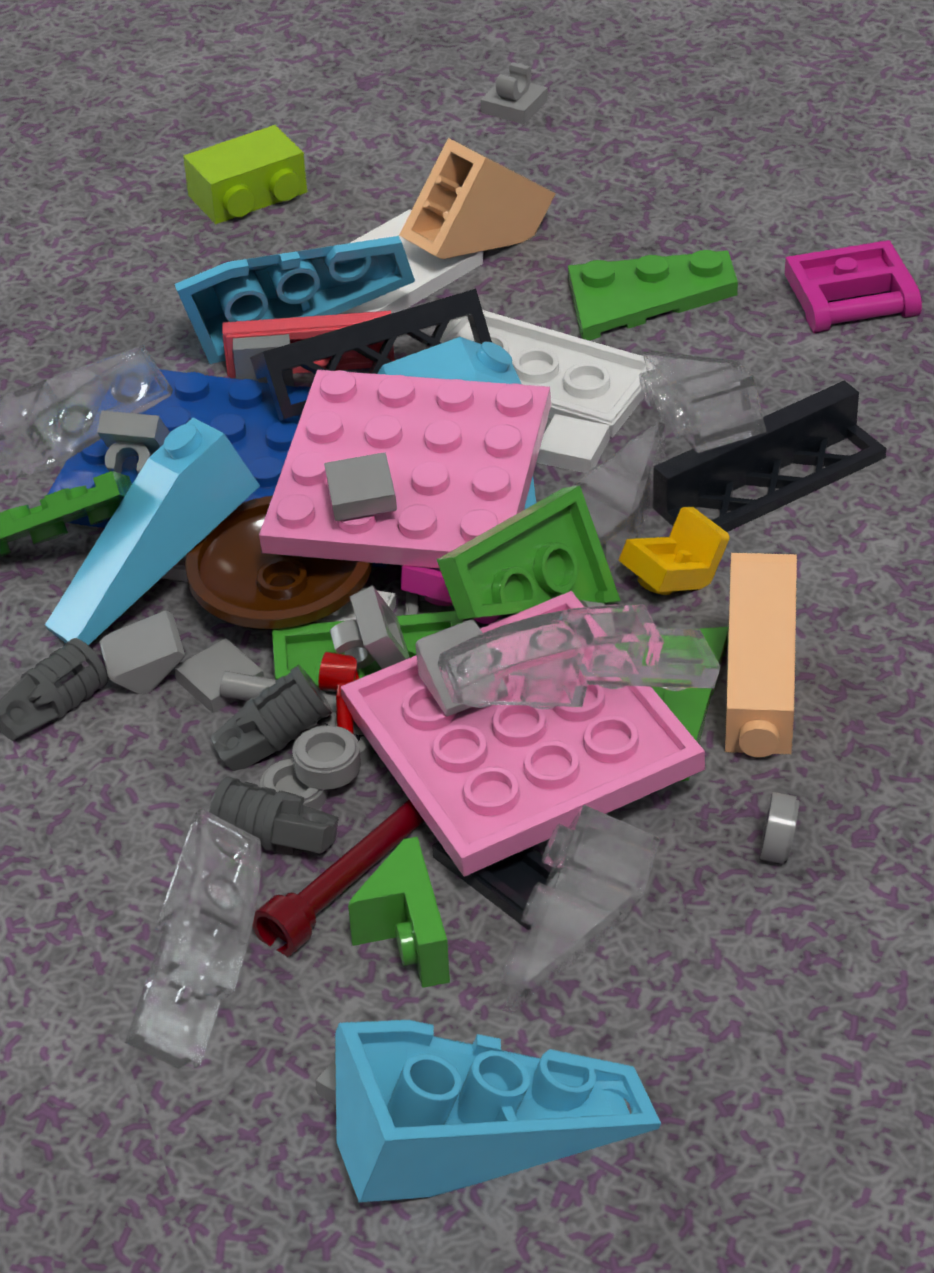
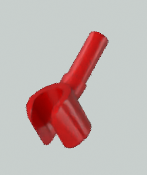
M325 652L319 671V689L337 692V726L354 734L353 718L342 698L340 687L359 679L357 660L350 655Z

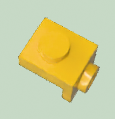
M682 507L669 537L626 539L618 561L638 576L639 584L651 592L670 595L672 591L698 590L711 584L729 542V534L696 508Z

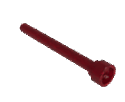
M410 799L298 894L290 892L285 896L274 895L252 914L251 923L258 939L270 947L278 937L287 943L278 948L277 951L286 957L291 956L312 936V927L316 924L315 915L425 822Z

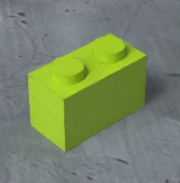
M276 125L183 155L188 196L215 225L236 217H243L250 212L282 201H288L296 196L307 193L304 152Z

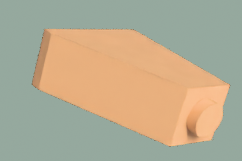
M448 138L399 236L441 259L523 243L535 235L556 193Z
M731 553L725 752L746 753L753 757H766L771 754H792L797 554Z

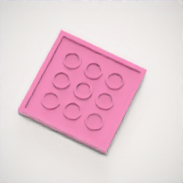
M317 370L259 534L262 553L439 568L438 558L524 510L551 408L550 387L518 383L506 384L465 381L461 379ZM386 452L396 496L397 510L335 521L324 463Z
M572 591L480 629L505 682L507 694L446 717L418 674L417 656L408 658L340 687L342 698L353 720L464 877L705 770L704 749Z

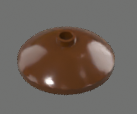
M273 495L241 503L186 555L185 561L190 591L205 610L232 624L259 630L284 629L311 624L333 614L351 601V595L360 592L369 578L373 565L371 562L262 553L259 534Z

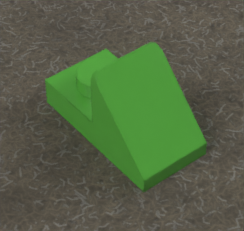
M418 836L403 839L353 895L349 902L352 946L396 938L402 965L416 964L422 988L450 983L447 937Z

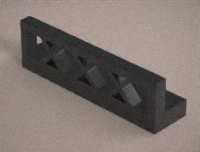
M473 289L270 349L254 355L250 359L256 378H267L279 420L302 414L306 400L291 405L281 372L300 366L313 374H316L317 370L335 371L344 353L356 351L374 361L369 373L377 374L382 365L392 362L387 356L397 337L409 335L426 345L425 349L441 344L439 341L449 322L468 317L475 342L482 344L483 342H492L477 290ZM436 326L431 337L421 331ZM384 342L379 353L367 347ZM331 357L325 369L314 363Z
M844 380L653 466V509L672 526H674L682 507L721 510L720 516L711 521L726 532H729L885 459L887 448L857 425L859 391ZM844 439H848L861 449V451L851 456L826 453L827 447ZM792 462L793 464L816 466L815 472L806 477L780 475V470L792 464ZM745 485L769 488L767 495L756 500L732 497L734 490Z

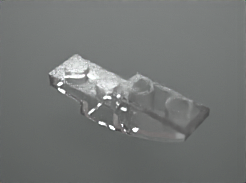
M603 605L573 608L537 615L472 637L440 653L437 664L453 703L466 704L477 708L488 707L492 704L528 705L537 709H552L556 706L582 707L588 685H598L608 689H620L625 686L661 687L671 691H682L687 688L714 689L721 667L700 629L657 628L645 605Z
M202 808L194 815L155 927L156 930L162 932L125 1040L126 1044L173 1067L193 1071L201 1065L221 1001L235 991L253 926L261 878L262 854L260 838Z

